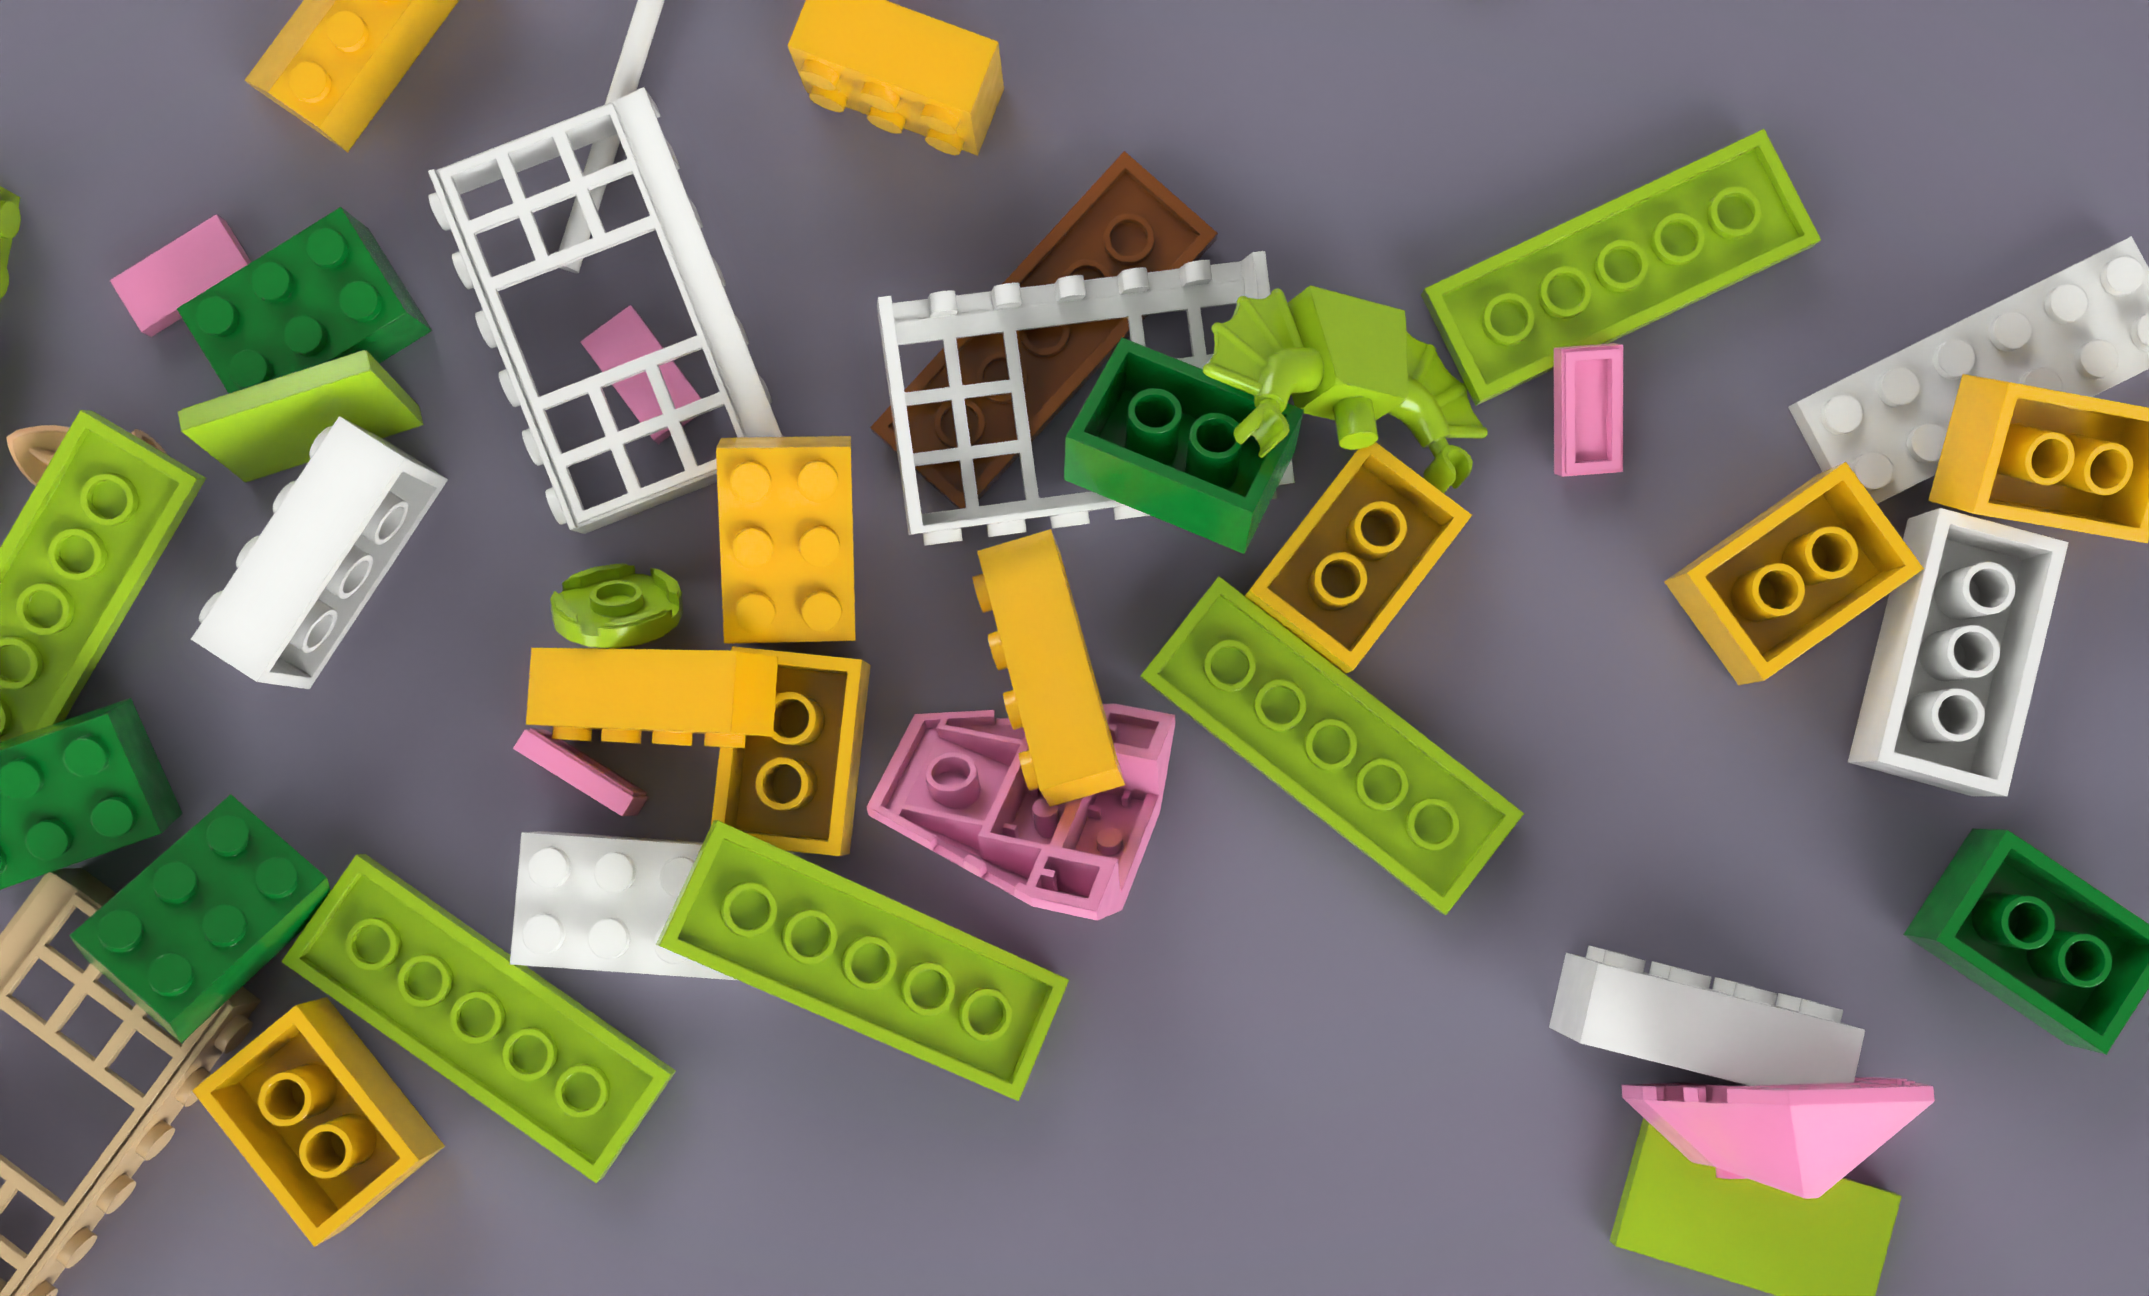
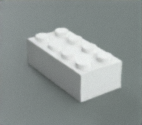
M340 416L333 426L325 428L316 437L310 448V461L298 479L290 482L280 491L273 504L274 515L260 536L252 538L242 548L236 560V567L238 569L224 590L217 592L206 602L199 616L201 624L191 640L256 682L304 689L311 688L448 481L447 478L389 441Z
M1938 508L1907 520L1903 541L1924 569L1889 593L1848 763L1969 796H2008L2069 542Z
M548 831L522 832L510 965L737 980L656 945L703 842Z
M1588 946L1586 957L1570 953L1565 955L1549 1028L1581 1044L1749 1086L1854 1083L1865 1030L1841 1023L1842 1009L1778 993L1777 996V993L1718 977H1715L1713 988L1710 989V976L1654 961L1651 962L1649 973L1643 972L1646 960L1594 946Z

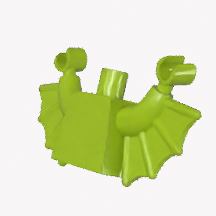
M1310 285L1288 303L1284 292L1279 288L1274 289L1271 295L1263 299L1240 296L1237 299V306L1233 317L1227 322H1215L1212 325L1211 330L1214 333L1215 341L1214 355L1203 366V373L1210 378L1254 395L1256 408L1235 428L1234 436L1239 444H1243L1252 435L1260 445L1259 457L1263 458L1288 435L1290 431L1289 424L1282 412L1287 406L1290 395H1292L1294 405L1304 409V414L1335 420L1340 447L1344 449L1355 450L1373 445L1378 440L1376 420L1389 413L1403 422L1423 449L1429 447L1435 457L1424 470L1423 477L1442 493H1445L1450 486L1457 489L1470 475L1473 465L1471 456L1462 448L1449 445L1446 438L1481 439L1488 435V430L1482 425L1472 410L1465 383L1457 380L1444 367L1435 346L1415 339L1406 331L1405 310Z

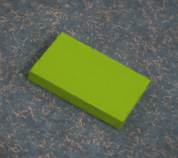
M367 350L331 360L178 411L181 432L245 483L308 463L311 459L309 452L314 440L325 428L333 426L339 416L381 438L424 425L419 405Z

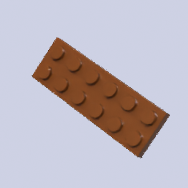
M1124 151L1002 284L1020 283V288L1054 284L1061 277L1083 275L1084 280L1114 277L1123 270L1146 267L1147 272L1179 269L1185 263L1198 261L1217 240L1218 233ZM1142 315V321H1143L1148 315ZM1128 317L1016 331L1031 443L1112 355L1121 337L1127 339L1130 335ZM1003 333L956 338L962 385L1009 380ZM944 347L908 385L904 392L949 387ZM1011 393L965 399L971 446L1017 440ZM951 401L906 406L913 453L958 448ZM890 405L870 428L874 434L897 453ZM1019 453L973 459L978 501L1019 457ZM959 461L915 466V470L958 509L966 508Z

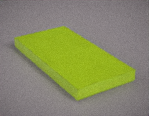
M1643 1118L1609 1241L1619 1248L1776 1296H1875L1902 1196L1893 1191L1846 1177L1839 1180L1819 1198H1802L1751 1179L1716 1178L1715 1167L1689 1161Z

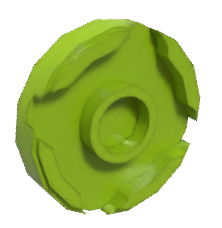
M618 563L596 566L573 574L562 582L563 591L561 593L553 592L550 598L552 619L555 630L574 643L597 648H622L642 645L665 636L679 624L683 614L682 591L677 580L656 568H650L651 576L636 574L635 565Z

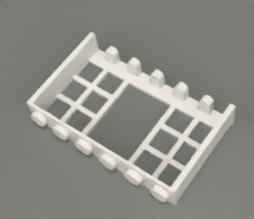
M644 87L603 106L438 170L432 169L428 171L436 190L435 193L428 195L430 206L444 231L451 229L459 249L458 252L452 254L453 264L464 286L468 290L475 289L483 309L475 313L479 330L490 348L498 347L506 367L505 370L499 372L502 388L513 407L521 405L529 428L522 431L525 446L531 459L537 466L544 464L553 486L545 491L549 507L560 525L567 523L570 530L583 534L717 482L716 459L698 466L681 422L725 406L737 437H785L780 431L770 403H772L768 388L764 380L758 375L747 345L749 341L740 320L735 316L725 292L724 286H726L723 274L719 265L711 256L701 231L703 224L695 205L688 197L678 173L680 166L675 153L664 137L657 118L661 117L658 107ZM618 134L627 159L583 176L574 150ZM561 156L570 181L527 198L517 172ZM634 174L650 216L606 233L590 190ZM504 178L513 204L470 220L460 195ZM577 196L593 238L549 255L533 212ZM519 218L536 260L492 277L476 235ZM656 230L697 335L539 396L498 291ZM703 349L720 392L676 409L659 366ZM646 371L662 415L619 431L602 388ZM589 394L606 437L562 453L545 410ZM668 428L685 471L641 488L625 444ZM611 450L628 493L584 510L568 467Z
M1265 251L1252 252L1242 261L1210 265V260H1198L1185 263L1179 269L1147 272L1146 267L1123 270L1114 277L1084 280L1083 275L1061 277L1054 284L1020 288V283H1006L994 286L992 291L956 295L953 290L940 291L929 294L928 299L892 303L891 296L878 297L877 312L908 535L923 533L924 546L963 541L961 528L987 525L988 537L1027 532L1025 520L1050 516L1053 529L1090 524L1088 511L1113 508L1115 520L1150 516L1092 491L1039 498L1016 331L1128 317L1131 341L1145 346L1142 315L1186 310L1192 357L1177 359L1203 369V366L1210 361L1214 354L1206 355L1200 308L1237 304V299L1240 296L1263 299L1271 295ZM1003 333L1009 380L962 385L956 338ZM943 340L949 387L904 392L898 345ZM1011 393L1017 440L971 446L965 399ZM951 401L958 448L913 453L906 406ZM1019 453L1025 500L979 506L973 459ZM1292 459L1278 486L1295 483ZM959 461L966 508L921 514L915 466ZM1275 491V493H1274L1272 499H1276V498H1277V492H1276V491Z

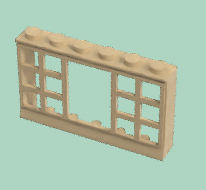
M82 867L59 869L45 874L0 934V1010L2 1009L135 1110L66 1203L0 1154V1177L6 1180L0 1188V1215L16 1193L20 1191L55 1217L29 1254H26L0 1234V1257L17 1269L8 1283L0 1278V1296L57 1295L58 1289L53 1286L57 1278L65 1268H70L78 1263L94 1245L97 1235L92 1232L105 1213L110 1214L114 1212L130 1196L136 1186V1181L131 1177L144 1160L148 1161L155 1157L171 1140L175 1133V1128L170 1125L183 1106L189 1107L198 1100L192 1090L212 1074L209 1071L222 1053L227 1054L244 1040L253 1025V1022L248 1018L261 1001L242 986L182 1044L147 1018L148 1013L137 1004L134 1007L100 983L98 979L102 973L91 963L85 971L49 945L76 907L91 917L117 894ZM39 958L75 984L48 1021L12 996L13 992ZM87 994L123 1020L97 1058L60 1032ZM136 1031L173 1057L146 1095L109 1068Z

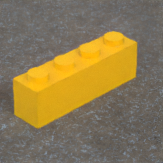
M1049 529L978 550L977 553L983 573L972 576L973 584L982 612L985 613L993 610L998 631L989 633L987 636L997 670L1000 671L1008 668L1013 690L1004 692L1003 699L1013 730L1024 728L1029 750L1018 754L1029 791L1039 788L1048 805L1052 807L1124 786L1125 782L1067 574L1052 530Z
M531 647L526 725L553 727L552 739L591 741L592 729H601L602 742L641 744L642 731L652 732V744L692 746L693 733L705 734L704 746L745 748L746 735L773 736L778 657L728 650Z

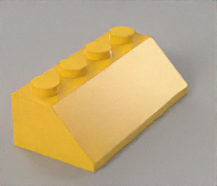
M303 0L244 81L348 153L459 0Z

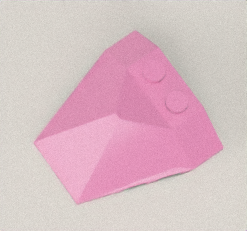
M1103 704L1125 785L1050 807L1040 789L1029 791L1024 779L1018 754L1029 750L1024 728L1013 730L1009 718H996L995 710L914 714L866 806L867 812L870 817L1033 907L1098 921L1123 910L1160 814L1175 729V715L1120 704Z
M1856 1077L1854 1083L1724 1086L1697 1083L1621 1084L1622 1098L1692 1163L1715 1167L1716 1178L1751 1179L1802 1198H1819L1935 1101L1933 1086L1915 1083V1081H1907L1904 1078Z

